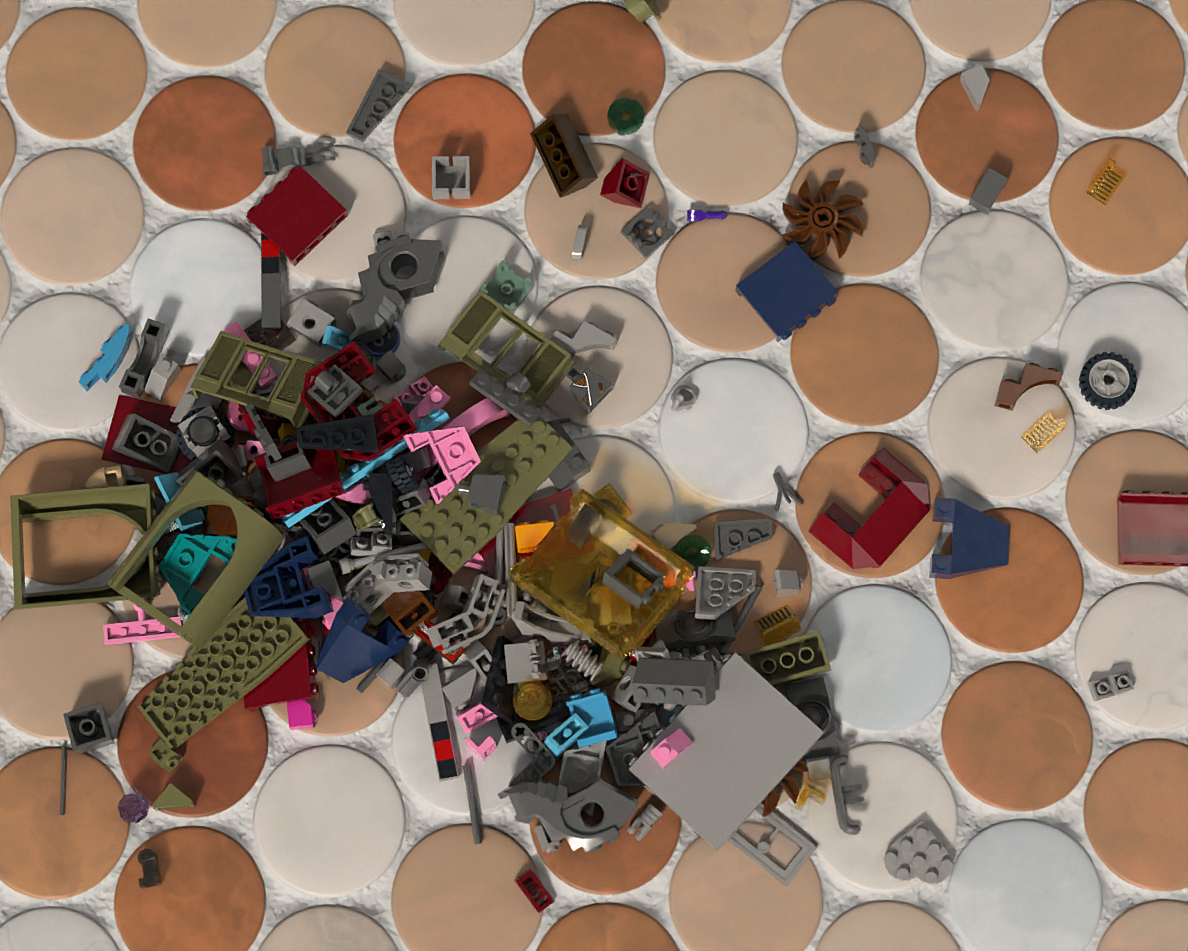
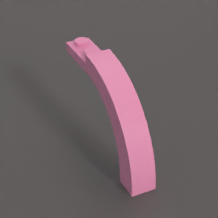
M486 398L460 414L442 429L464 426L468 436H470L485 425L501 418H508L511 414L489 398ZM430 444L425 447L427 448L432 466L414 471L417 480L422 479L438 463Z

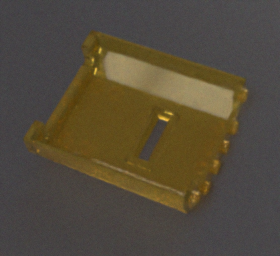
M582 488L579 493H575L571 497L570 512L559 519L557 527L555 529L552 528L547 533L543 543H538L532 556L526 557L525 560L522 558L518 563L515 562L509 572L510 581L619 659L624 660L627 654L631 656L637 651L684 593V585L694 575V566ZM627 549H630L665 574L663 589L659 593L656 592L651 602L647 606L644 604L639 610L602 584L604 573L584 596L577 593L601 563L609 568ZM629 566L617 578L641 596L652 585L650 581Z

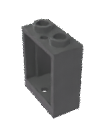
M627 549L604 573L602 584L639 610L644 604L647 606L651 602L656 592L659 593L663 589L665 574L630 549ZM628 566L652 583L642 596L617 579Z

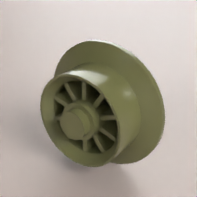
M624 0L629 13L633 14L640 23H643L652 16L658 20L661 19V14L653 0Z

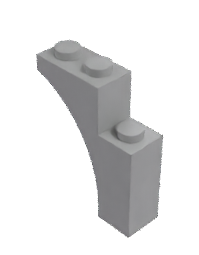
M583 321L573 339L563 331L561 333L555 331L550 339L570 353L572 357L589 350H614L617 345V338H615L613 333L609 331L604 332L598 329L599 326L595 323H588L586 321Z
M519 601L516 602V608L512 610V619L522 635L545 636L549 644L570 645L579 639L580 643L578 646L585 644L586 646L594 647L597 627L593 621L558 617Z

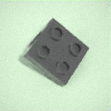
M334 364L328 371L324 370L316 377L315 385L308 393L337 418L363 392V389Z

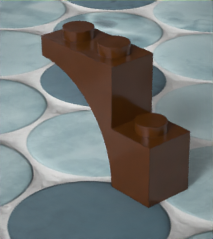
M1036 363L1025 364L1020 384H1016V381L1011 379L1001 380L994 406L1013 411L1017 400L1023 393L1038 385H1059L1063 373L1055 368H1042Z

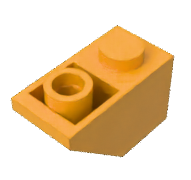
M541 520L537 524L522 522L515 526L517 553L537 551L553 532L554 523L549 522V520Z

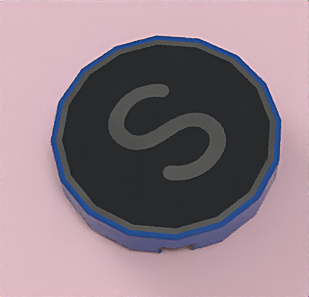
M393 324L391 330L388 329L383 337L372 343L364 344L367 352L376 357L384 356L389 350L395 353L400 345V332Z

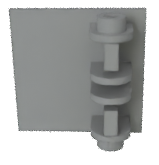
M530 640L528 643L504 645L508 684L547 680L543 641Z

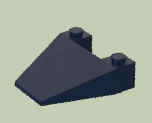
M935 498L932 521L952 523L951 554H932L929 578L951 579L1008 565L1009 526L956 499Z
M308 536L289 543L271 557L245 590L244 595L251 616L318 618L334 611L330 594L322 586L308 590L303 568L320 562L317 547Z
M347 598L334 617L315 668L345 683L399 654L410 638L405 636L399 627L388 619L375 636L363 630V627L372 615L361 604Z

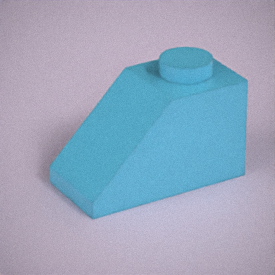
M575 713L546 738L544 745L558 758L589 727Z

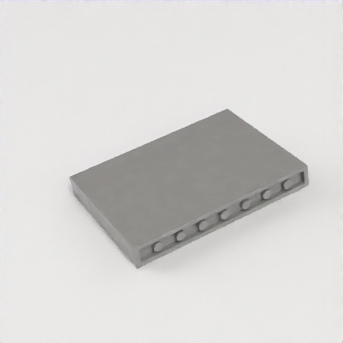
M737 653L733 656L729 654L722 662L724 666L720 670L717 668L714 670L716 699L707 706L682 705L684 709L681 713L678 714L676 712L669 719L670 725L667 728L662 727L656 734L658 738L653 743L649 741L642 749L644 753L640 757L635 756L629 763L631 766L629 771L716 851L719 850L824 733ZM681 728L693 744L663 769L650 755V752L664 739Z

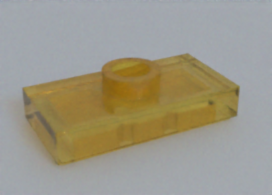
M610 483L594 494L597 499H606L614 503L620 515L619 524L633 514Z

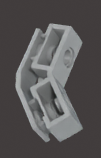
M418 553L382 556L373 560L343 587L344 591L348 593L343 599L350 598L361 604L369 613H372L393 592L429 590L432 572L428 569L429 564ZM357 582L361 583V584L356 588V585H355V584H356Z
M482 574L474 578L462 614L426 630L434 648L442 645L444 650L441 652L446 654L485 636L493 627L506 591L503 589L496 590L499 581ZM486 617L483 628L474 637L468 638L467 633L473 631L481 622V619ZM457 635L461 638L451 644L449 643V639Z

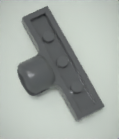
M481 369L470 380L469 385L529 427L542 415L541 409L523 397L530 390L531 383L522 373H513L505 382H501Z

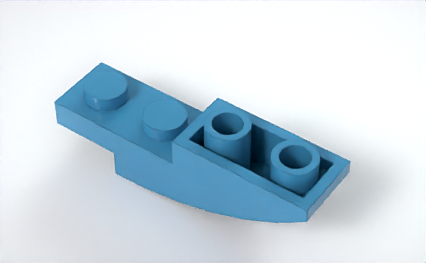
M126 323L124 326H120L116 330L115 335L102 344L100 351L104 356L98 358L94 366L81 375L78 382L86 391L100 378L107 383L121 365L128 351L133 332L129 324Z

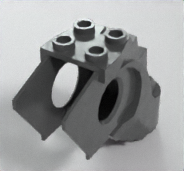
M400 235L397 239L391 241L382 240L378 243L379 245L375 247L377 252L368 255L370 269L358 272L364 299L353 300L347 310L348 319L354 321L357 328L349 336L350 343L354 341L356 345H362L380 339L388 329L391 330L394 322H397L399 315H403L406 308L404 300L434 292V286L445 258L444 252L440 251L442 247L441 241L410 239L409 235ZM403 266H412L416 269V272L408 278L396 276L397 271Z
M541 778L539 781L534 779L520 781L498 793L500 799L509 796L517 814L514 816L516 821L530 824L538 816L553 843L566 838L573 850L583 846L585 852L590 850L591 853L599 850L602 843L606 841L612 843L617 840L618 836H620V828L638 809L639 805L636 798L608 784L602 778L570 795L567 784L562 782L557 784L551 780L546 781ZM590 802L599 804L604 811L602 822L598 824L585 822L581 817L583 806Z

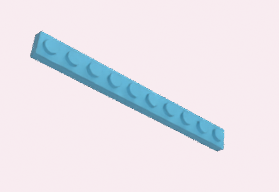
M441 407L433 409L427 417L414 422L418 429L413 433L432 431L449 419L448 414ZM405 439L370 462L361 461L352 464L346 472L341 474L344 489H347L407 448L408 445ZM331 499L281 518L289 528Z

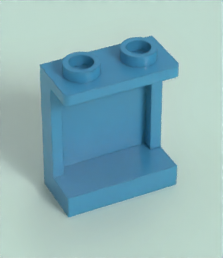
M600 688L588 691L589 694L582 696L581 693L574 694L566 702L571 716L576 713L589 727L577 739L579 748L614 739L618 736L606 690L600 691Z

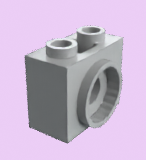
M303 299L288 320V329L320 348L326 326L331 325L335 327L337 324L334 318L335 315L328 310L323 311L319 309V305L314 301L309 300L308 302ZM309 322L315 323V326L312 328L306 327Z

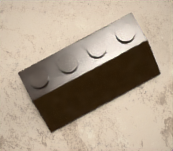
M568 113L552 114L530 133L559 197H564L586 188L598 178Z

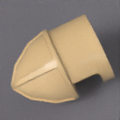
M121 464L102 467L96 470L85 484L87 489L127 486L124 469Z

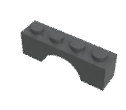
M147 319L141 333V341L136 358L130 368L126 369L119 385L122 393L138 399L141 398L150 373L168 335L169 330L166 324Z

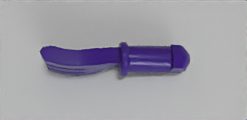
M687 210V221L692 222L702 221L704 218L708 220H722L727 217V213L722 210H708L707 212Z

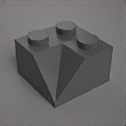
M102 703L63 714L72 750L77 755L115 743Z

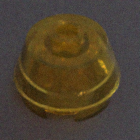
M539 682L524 683L516 690L513 697L515 711L527 720H538L544 717L552 705L550 691Z

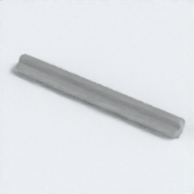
M507 523L504 526L507 616L512 618V610L516 608L517 602L514 523Z

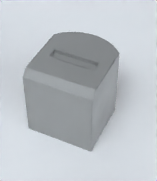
M389 659L376 676L390 689H393L406 673L396 662Z
M828 756L806 759L809 781L831 778Z

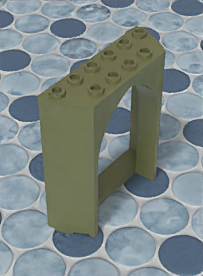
M196 470L191 471L109 579L107 585L192 646L201 650L283 541L284 536L281 534L283 530L277 525L269 523L262 512L256 508L251 510L245 500L240 497L236 499L229 489L224 486L221 489L216 480L210 476L206 478L201 472ZM204 505H225L231 507L237 523V543L233 556L182 626L124 586L162 534L179 516L191 509Z
M150 484L10 496L14 609L128 600L108 585L94 588L25 593L23 523L88 517H110L130 524L143 536L159 515L155 505V489H151ZM161 537L124 585L142 599L157 598L161 595L160 580H163V573L159 569V562L162 561L161 550H158V543H161Z

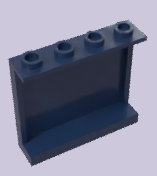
M795 241L738 283L735 289L736 293L746 299L776 335L777 342L781 339H788L792 335L793 330L796 328L801 329L806 325L809 318L817 317L822 312V308L826 305L830 307L834 304L838 291Z

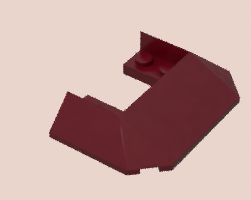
M354 341L305 374V383L300 399L318 424L360 417V414L351 403L336 418L308 393L315 385L316 377L322 371H328L334 364L357 384H360L376 373ZM397 399L373 414L379 453L338 452L342 458L370 462L403 440V435L411 434L418 428Z
M884 447L872 456V460L859 473L861 479L886 499L870 518L861 525L834 502L825 513L819 516L809 530L810 534L852 569L880 568L930 511L928 484Z

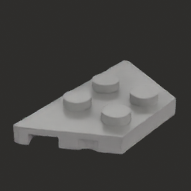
M204 357L201 358L170 419V422L173 424L181 422L182 418L189 411L211 405L212 408L219 410L224 401L222 398L203 392L199 399L191 396L193 392L191 385L205 360Z
M607 741L564 751L559 782L568 785L569 795L600 779ZM587 803L583 806L582 810L588 815L593 816L595 803Z

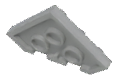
M698 566L695 618L715 620L754 592L756 570Z

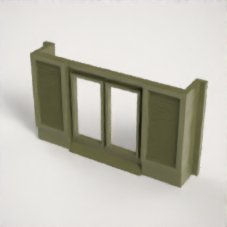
M481 290L438 345V348L443 351L447 349L477 372L483 369L497 380L505 382L509 377L495 367L521 334H525L539 345L517 372L524 374L531 383L530 390L523 397L539 409L575 365L570 353L546 338ZM502 318L517 330L494 360L488 363L477 355L475 351Z
M220 331L195 376L196 378L191 385L193 391L191 396L199 399L203 392L244 406L252 403L257 410L289 419L292 428L296 429V427L303 426L310 413L300 399L305 383V374L322 362ZM246 351L263 355L245 391L228 386ZM270 358L286 362L287 364L268 398L251 393Z

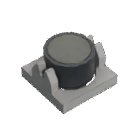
M211 405L178 425L184 439H186L197 457L221 439L225 442L231 438Z

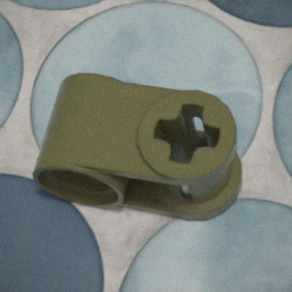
M373 503L359 509L357 513L352 515L354 525L359 531L381 521L373 509Z

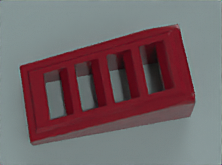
M528 869L514 880L538 913L555 902L532 869ZM527 878H532V880H530L525 885L522 884V882L525 881ZM536 883L537 886L528 892L527 889ZM541 890L542 893L533 899L532 895ZM544 896L547 898L541 904L537 905L536 902L539 901L541 898H543Z

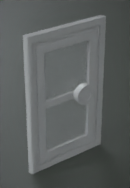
M761 802L729 837L728 841L786 887L818 846L774 811L770 815L762 817L764 803Z

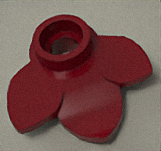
M430 556L428 560V569L432 572L430 584H432V590L435 594H439L444 591L446 584L449 585V579L454 574L448 568L447 572L443 573L442 568L445 565L436 556Z

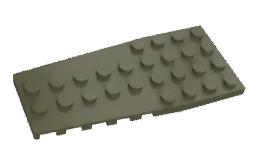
M541 416L531 427L518 419L477 452L481 462L460 481L471 484L474 474L505 476L497 516L469 506L467 503L468 495L458 493V483L439 504L435 503L431 495L426 506L408 511L400 518V521L455 575L501 531L516 511L525 504V501L537 491V488L544 480H547L553 470L572 452V447Z
M244 598L230 610L203 648L198 650L193 647L189 652L190 655L183 662L180 661L175 666L176 670L169 677L166 676L162 680L163 683L156 691L153 690L149 694L150 697L142 705L139 704L138 708L167 746L175 750L267 679L310 639L291 617L251 616L246 598Z

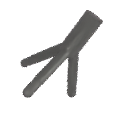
M780 473L773 474L778 488L775 510L779 511L782 493L787 503H791L790 496L801 506L803 503L785 487Z

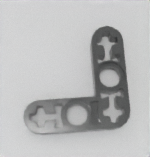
M521 722L515 723L511 728V734L533 760L509 782L508 787L515 782L522 781L519 778L521 775H523L525 780L529 779L526 776V772L530 768L537 770V777L534 780H539L555 765L554 755L528 726ZM524 727V734L528 737L530 733L532 737H529L523 744L521 741L524 738L521 735H515L517 732L515 728ZM532 740L537 741L539 744L536 751L528 749V743ZM542 748H544L545 751L542 753L545 757L551 756V764L542 765L543 759L540 756L535 758L534 755L540 753Z

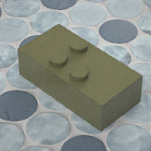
M820 630L745 652L747 663L774 688L832 671Z

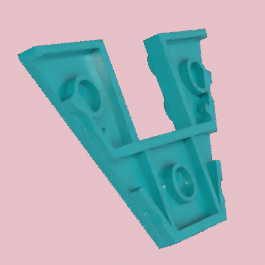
M179 534L160 563V570L166 577L169 586L174 591L177 600L188 617L205 596L193 588L196 580L212 555L226 563L230 562L236 547L237 538Z

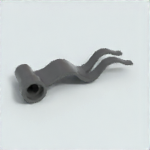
M321 142L307 148L286 147L273 151L271 146L261 148L263 174L274 175L278 172L277 168L288 165L309 166L318 161H335V156L315 155L306 158V156L318 149L333 147V143Z

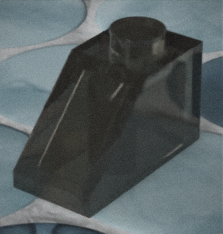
M584 504L574 518L566 539L583 550L603 522L604 517L587 504Z

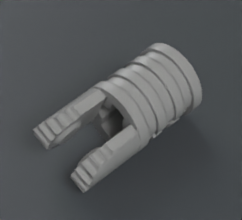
M649 804L630 825L627 832L633 834L643 825L635 837L638 841H641L663 815L654 806Z

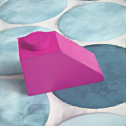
M305 700L287 703L288 721L291 731L315 728L314 722H317L316 710L313 711L310 704Z

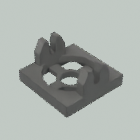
M649 207L621 230V234L646 259L674 235L667 226L665 219H661L660 214L657 211L653 212ZM648 219L655 221V223L651 226H644L640 221ZM635 226L640 230L638 238L633 233ZM660 227L661 237L657 240L654 236V231ZM650 229L653 234L650 238H644L642 231ZM651 241L653 245L645 246L642 245V242Z

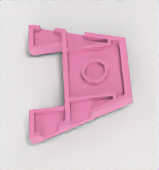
M464 426L403 435L411 452L429 443L446 477L445 480L428 488L436 504H439L481 462Z

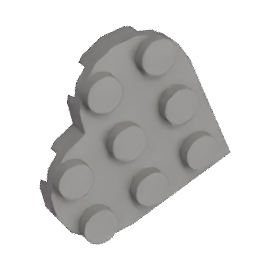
M923 821L893 843L886 851L884 857V867L888 874L894 879L901 881H910L916 877L923 883L938 884L948 877L953 866L948 852Z

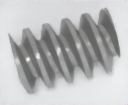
M578 639L568 646L561 657L567 654L566 661L569 662L573 659L572 666L580 665L578 671L586 670L584 676L592 675L590 679L592 681L603 668L604 660L602 659L597 662L598 655L596 654L591 657L592 650L590 649L585 652L586 645L584 644L579 647L580 640Z

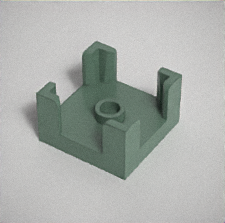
M502 260L497 266L496 275L488 285L484 283L480 290L514 314L532 291L533 281L526 276L523 279L510 270V265Z

